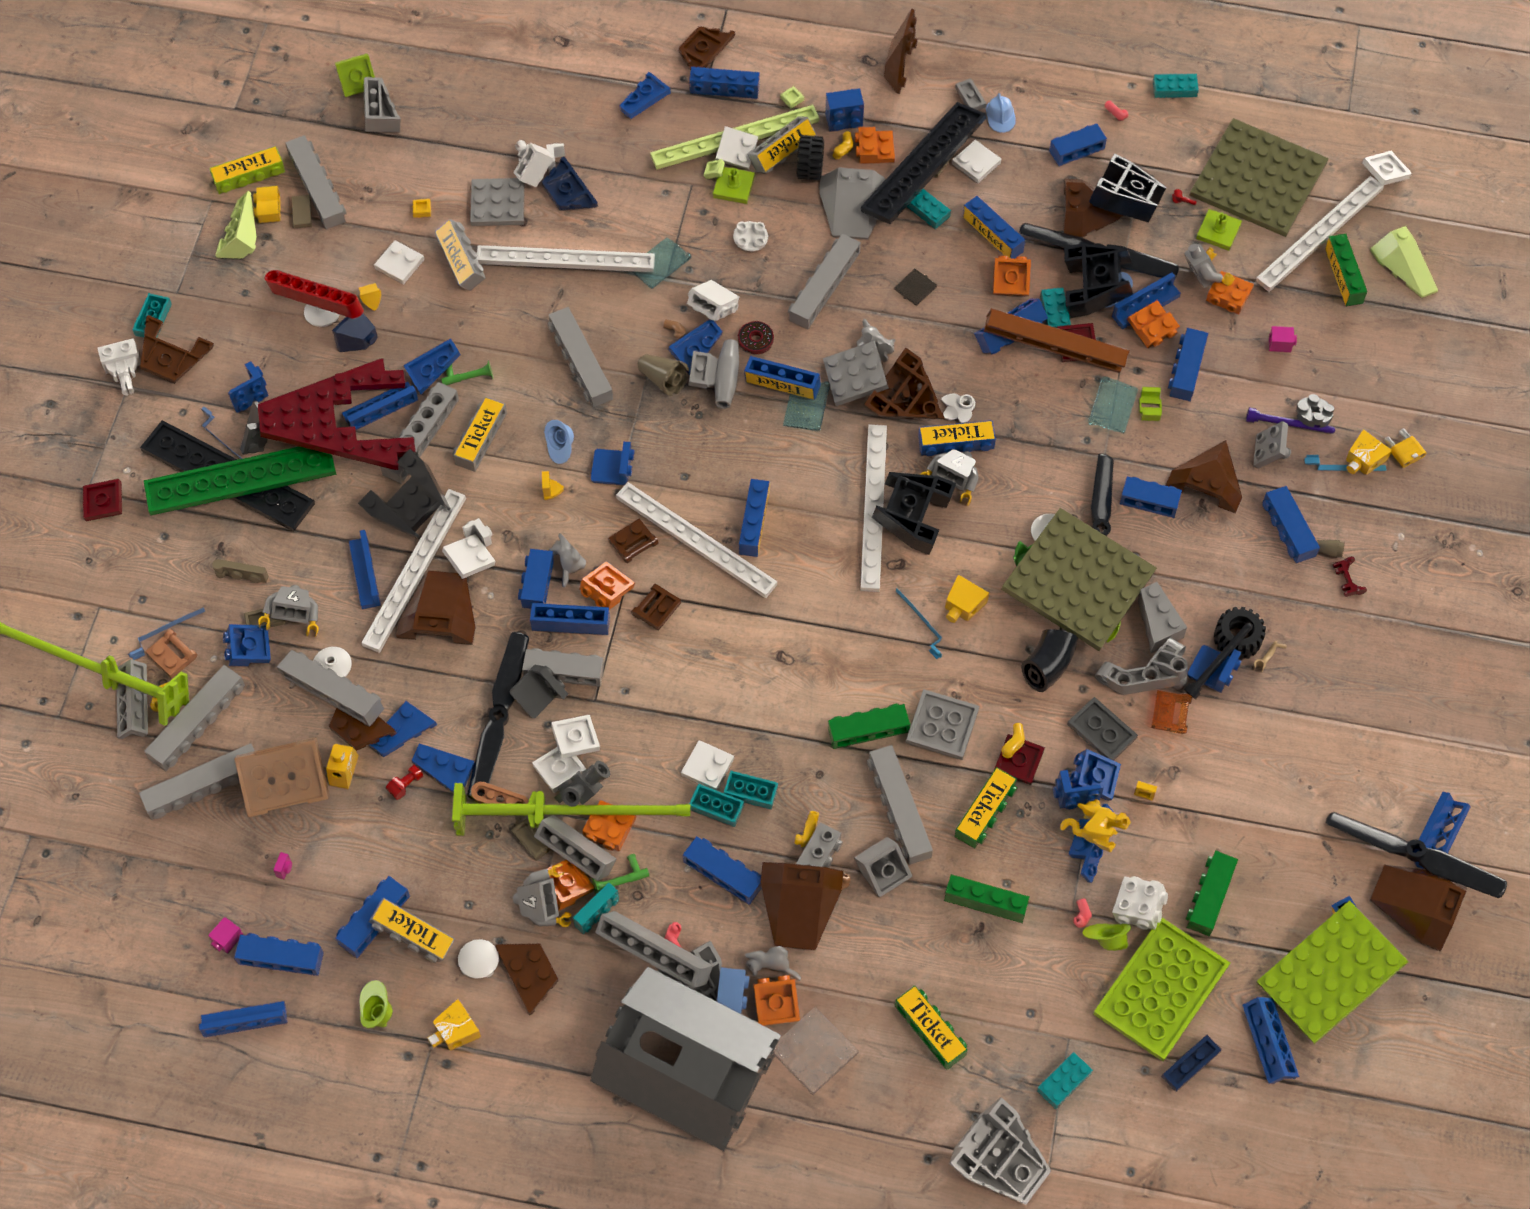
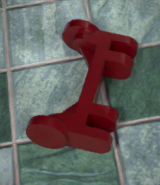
M1353 556L1333 564V567L1337 568L1335 573L1337 575L1344 574L1347 584L1341 586L1342 590L1346 591L1344 592L1345 597L1355 594L1361 595L1367 592L1366 587L1357 586L1351 580L1348 570L1355 561Z

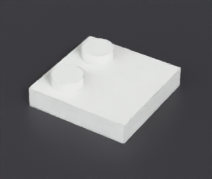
M725 126L715 160L722 159L725 164L749 170L751 160L747 154L755 149L758 136Z
M974 140L952 160V165L977 183L983 180L1001 163L1000 157L977 140Z
M1392 151L1366 157L1362 162L1382 186L1409 179L1412 174Z
M395 240L374 264V268L404 285L424 261V256Z
M476 534L443 547L442 552L462 579L495 565L494 558Z
M590 715L551 723L561 759L600 751V745Z
M699 740L681 771V776L717 791L734 760V756Z
M558 747L532 762L533 767L553 793L559 791L558 789L565 782L570 784L572 782L570 778L578 771L583 773L586 770L577 756L561 759Z

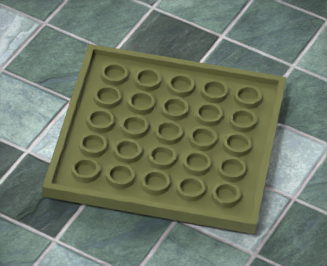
M1233 118L1191 189L1189 196L1286 237L1329 158Z
M1059 508L1003 584L1001 590L1067 632L1076 635L1078 639L1097 651H1100L1139 596L1140 590L1146 586L1157 567L1062 508Z

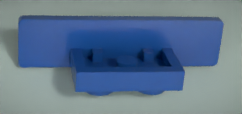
M1103 804L1102 807L1109 808L1111 811H1113L1108 804ZM1080 819V829H1083L1089 820ZM1075 835L1069 855L1071 858L1085 859L1081 875L1088 883H1092L1094 876L1097 874V866L1103 855V849H1100L1094 843L1088 842L1085 838Z

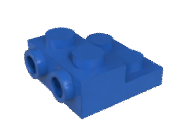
M229 624L227 631L223 633V643H227L228 648L225 649L224 659L229 661V666H249L250 663L270 662L268 630H266V625H261L259 628V625Z
M1089 749L1078 753L1074 758L1076 769L1070 775L1072 788L1102 784L1104 790L1101 798L1107 801L1112 800L1121 764Z

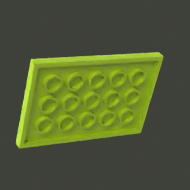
M1349 900L1259 978L1257 983L1313 1044H1316L1408 964V960Z
M1162 918L1160 923H1157L1156 928L1149 932L1097 1006L1093 1015L1164 1062L1229 967L1230 962Z

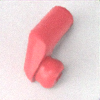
M1111 101L1105 103L1104 107L1118 120L1123 121L1128 117L1127 110L1119 109Z

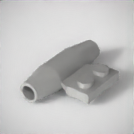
M732 339L725 340L718 359L710 353L693 351L688 386L701 388L715 386L716 406L721 409L730 407L736 390L740 363L738 342Z

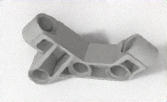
M1169 638L1159 648L1146 667L1125 670L1106 661L1095 674V678L1101 684L1121 695L1168 687L1181 690L1187 685V661L1182 657L1186 646ZM1153 676L1155 679L1150 680L1147 677ZM1122 681L1128 682L1127 684H1120Z

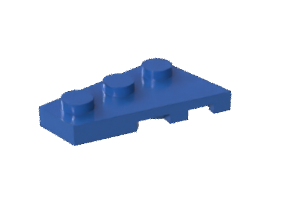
M648 72L644 81L638 83V88L631 92L621 103L620 111L632 119L670 94V87L651 72Z
M709 319L670 345L668 350L678 361L688 365L689 372H686L690 375L693 351L708 353L723 331L714 320Z
M449 339L403 366L419 393L422 394L461 354L452 339Z
M405 701L386 722L395 729L397 734L392 737L389 734L379 738L380 742L369 744L368 746L382 757H385L402 747L408 740L413 737L417 738L428 728L435 727L437 723L408 701Z
M420 743L412 758L414 765L453 793L454 783H463L465 788L474 767L473 760Z

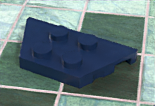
M565 156L561 157L557 167H553L550 174L542 181L543 188L559 210L598 207V202Z

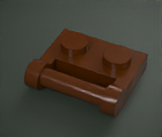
M637 519L608 538L610 544L627 564L641 552L659 544L657 538L640 519ZM645 538L647 539L645 542H643L642 544L638 545L637 547H635L634 549L630 550L629 552L626 551V550H628L629 548H631L632 546H634V545H636L637 543H639L640 541L644 540Z
M653 584L650 588L651 591L638 607L633 608L631 614L659 631L680 606L681 599L661 586ZM657 595H660L659 599L654 603V605L649 609V611L647 613L643 612L648 607V605L653 601V599Z

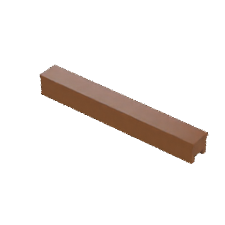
M991 308L986 315L984 332L1119 373L1122 367H1125L1130 350L996 309Z

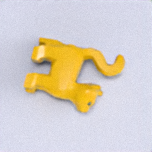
M1097 799L1086 804L1078 803V807L1084 813V819L1090 820L1083 829H1080L1079 822L1076 819L1067 818L1060 824V829L1064 831L1068 826H1072L1074 835L1085 838L1100 849L1112 852L1116 844L1112 841L1109 842V838L1112 835H1117V831L1113 827L1126 830L1131 823L1129 817L1123 812L1117 815L1109 808L1101 807L1100 801Z

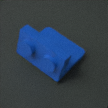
M251 361L245 364L250 380L228 392L234 410L237 413L248 409L253 401L261 402L269 396L265 387L267 383L262 377L261 369L259 366L255 367Z
M623 441L622 451L595 450L591 472V481L593 483L625 485L628 482L629 477L632 476L631 460L634 461L635 450L631 449V442Z
M1203 645L1188 670L1187 676L1197 681L1221 652ZM1234 649L1231 656L1224 660L1204 685L1222 693L1225 685L1229 687L1234 677L1231 675L1233 670L1237 671L1242 662L1239 660L1241 652Z
M1063 770L1059 772L1058 778L1055 779L1056 785L1053 787L1054 798H1058L1060 809L1066 808L1070 810L1075 809L1078 803L1086 804L1094 799L1100 801L1104 788L1102 784L1072 788L1068 770Z

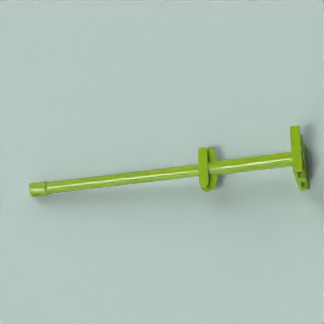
M0 622V634L101 674L105 689H109L112 686V689L116 690L120 683L157 698L159 723L164 726L168 724L170 716L176 717L180 713V707L182 705L186 706L189 703L188 675L186 673L180 672L162 688L120 671L114 657L111 655L106 657V660L104 659L100 664Z
M454 783L452 822H454L456 836H465L466 816H528L531 828H535V825L538 828L544 819V815L690 816L691 806L690 804L577 805L574 807L568 805H545V797L542 791H532L528 804L467 803L463 783Z

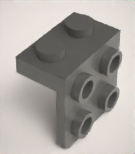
M258 401L252 402L240 447L242 454L262 452L268 441L267 438L260 437Z
M534 665L510 690V695L531 718H536L554 698L564 700L568 695L564 689L565 685L560 680L554 678V673L548 666Z

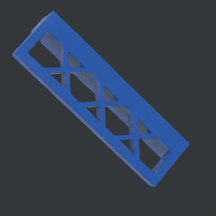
M1170 273L1114 305L1112 318L1122 330L1130 326L1127 320L1129 316L1158 300L1163 307L1180 297L1181 292L1174 286L1175 275Z
M405 382V388H395L342 412V415L349 427H355L357 430L418 401L417 393L413 385L410 386L409 382Z
M365 530L360 531V539L349 541L362 610L381 606L369 541Z
M1442 792L1419 838L1420 841L1424 842L1426 848L1449 852L1471 808L1469 803L1454 801L1449 792ZM1454 808L1462 809L1459 814L1452 816ZM1454 823L1453 829L1444 832L1445 826ZM1445 839V845L1437 849V843ZM1415 848L1413 853H1416L1419 849ZM1414 862L1417 868L1424 869L1419 865V862Z
M1257 997L1243 1004L1242 1006L1268 1084H1274L1283 1079H1296L1300 1077L1274 1000L1272 998Z
M284 1001L201 1015L202 1023L199 1024V1030L205 1038L286 1024V1004Z

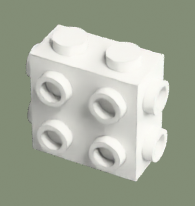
M710 280L691 288L688 293L687 304L695 311L706 315L708 319L717 321L736 312L740 297Z
M1124 876L1112 913L1120 924L1136 925L1145 930L1148 928L1155 929L1157 923H1160L1162 919L1161 910L1163 904L1167 903L1168 893L1164 885L1158 881H1145L1135 876L1131 878Z

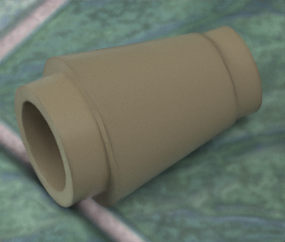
M1317 540L1320 546L1318 552L1334 558L1343 556L1345 542H1340V540Z

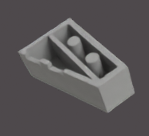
M364 77L365 132H400L401 119L390 100L382 78Z
M1158 582L1142 588L1138 597V604L1142 620L1145 624L1150 652L1153 653L1159 650L1169 638L1176 641L1184 638L1187 626Z

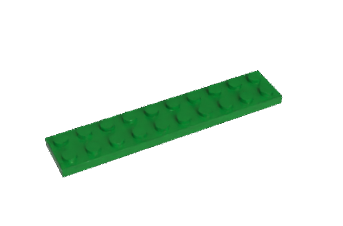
M298 446L143 481L150 516L337 474L332 454Z

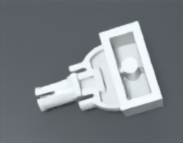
M523 140L517 142L518 145H515V148L518 150V156L521 158L518 159L519 164L514 170V174L519 181L537 187L539 182L542 181L547 168L551 166L553 157L547 149L532 143L526 145Z
M134 338L98 347L101 364L105 373L111 374L115 382H118L119 378L123 395H128L127 388L130 395L133 394L134 389L130 372L134 378L136 376L135 370L141 364L139 350Z

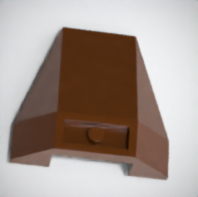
M915 9L910 10L892 39L884 66V78L898 94H900L902 87L905 88L907 77H904L906 55H911L913 48L916 49L918 38H915L917 21Z
M428 570L399 619L396 637L416 640L417 633L452 636L453 643L473 645L476 626L467 577L462 579L458 573Z
M762 862L760 884L774 946L816 950L841 894L843 870L790 863Z
M1384 865L1370 901L1421 944L1441 951L1454 925L1467 887L1433 875L1425 869Z

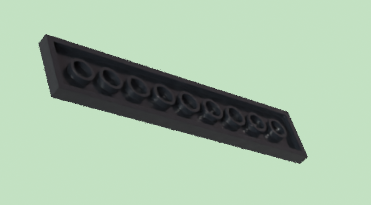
M956 102L861 206V212L891 225L986 120V113Z
M161 420L140 447L142 452L180 472L237 460ZM289 486L231 498L293 532L315 505L313 499Z

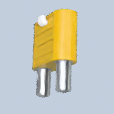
M1403 428L1399 433L1405 440L1395 444L1390 437H1386L1384 441L1392 450L1391 454L1402 468H1405L1425 457L1427 452L1415 437L1410 436Z

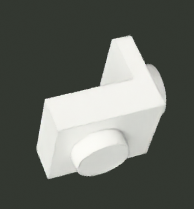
M563 143L546 145L547 150L553 157L552 164L548 167L549 172L553 167H556L555 158L565 156Z
M479 518L469 521L463 526L465 537L477 534L485 547L492 544V532L488 526L483 525Z

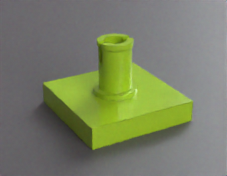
M368 53L335 63L345 97L364 92V77L375 78Z
M724 167L721 177L717 178L713 198L747 204L755 172Z
M1208 209L1196 239L1230 251L1242 220L1228 216L1226 213L1223 214Z

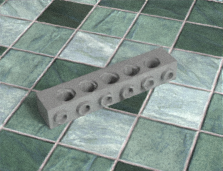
M437 382L435 387L430 389L426 400L421 402L417 413L410 418L409 425L401 431L400 438L414 437L415 450L419 457H421L459 401L457 390ZM400 465L399 470L380 467L383 476L400 484L404 482L409 474Z

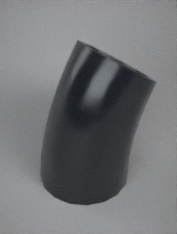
M1045 629L1042 631L1036 649L1021 665L1022 674L1026 682L1037 692L1046 691L1063 675L1073 658L1078 637L1062 630Z

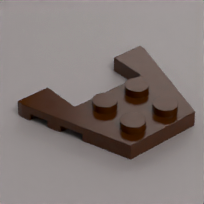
M147 315L140 369L175 384L214 347V343L198 337L191 352L156 338L163 326V321Z

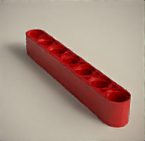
M271 270L265 275V281L274 294L353 319L360 317L364 312L355 294L278 270Z

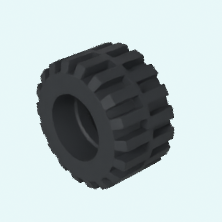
M801 135L797 155L798 179L815 181L821 179L824 157V139L822 136Z
M1233 607L1232 611L1230 609L1226 610L1225 614L1222 613L1214 631V643L1218 644L1217 649L1223 651L1235 637L1231 633V629H1242L1246 623H1251L1252 629L1248 633L1249 637L1244 638L1235 650L1241 652L1239 660H1242L1243 657L1249 659L1251 655L1254 656L1259 651L1266 634V626H1263V619H1259L1260 615L1258 613L1254 614L1252 609H1249V611L1245 610V607H1241V609Z

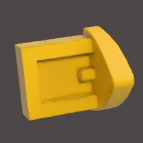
M376 283L359 287V297L362 302L370 309L377 310L381 300V290L377 287Z
M549 471L542 472L544 500L560 495L564 491V486L550 479Z

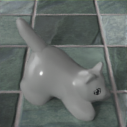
M863 319L864 328L861 330L862 336L857 341V346L875 341L880 360L883 362L888 361L887 354L894 352L895 339L887 340L877 328L870 326L868 321Z
M559 533L558 537L560 540H556L549 551H553V555L560 556L563 568L562 587H566L569 582V574L575 573L579 569H584L586 560Z
M772 947L767 953L755 951L745 954L746 958L749 959L746 965L753 972L754 976L761 969L769 968L783 972L797 981H801L800 975L789 969L788 951L784 947Z

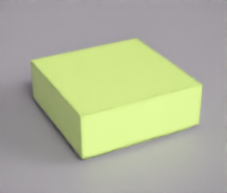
M794 86L780 94V98L790 109L804 101V96Z
M722 159L707 162L703 176L706 179L721 177L725 162Z

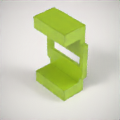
M1142 387L1141 398H1139L1141 421H1160L1162 414L1161 387ZM1142 404H1159L1160 408L1142 407Z

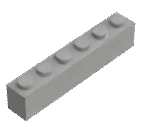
M305 135L285 142L288 154L310 195L325 229L345 223L344 215L347 214L343 204H339V196L336 191L333 192V184L330 179L326 178L327 172L324 166H320L321 161L318 154L313 152L315 149L312 142L308 141Z
M844 234L839 239H835L831 251L826 252L822 264H818L813 277H809L805 289L798 293L796 302L790 305L788 309L789 321L807 330L810 328L860 254L861 242Z
M569 307L548 314V328L551 333L554 332L556 335L554 336L556 344L562 347L564 359L569 360V368L572 374H576L578 386L580 388L583 387L586 401H590L592 406L596 407L613 400L612 388Z
M291 650L277 666L285 679L368 726H371L384 710L380 702L381 698L378 695L368 693L361 685L355 686L344 676L342 678L339 677L334 670L330 668L325 669L318 661L309 660L302 652L297 653Z
M223 665L144 750L148 759L164 771L173 767L177 763L178 758L190 749L191 744L203 735L208 725L216 721L219 713L228 708L231 700L243 691L245 684L242 677Z
M250 743L139 792L151 820L162 818L173 810H180L191 802H198L209 794H216L227 786L240 783L234 758L237 755L254 752L252 744Z
M890 745L871 751L867 760L868 768L875 774V777H873L875 786L881 790V802L883 806L888 808L887 817L890 824H894V836L896 841H900L902 845L900 849L904 858L907 859L909 865L932 858L933 849L893 746Z
M616 911L601 914L596 934L692 988L707 984L713 967L712 964Z

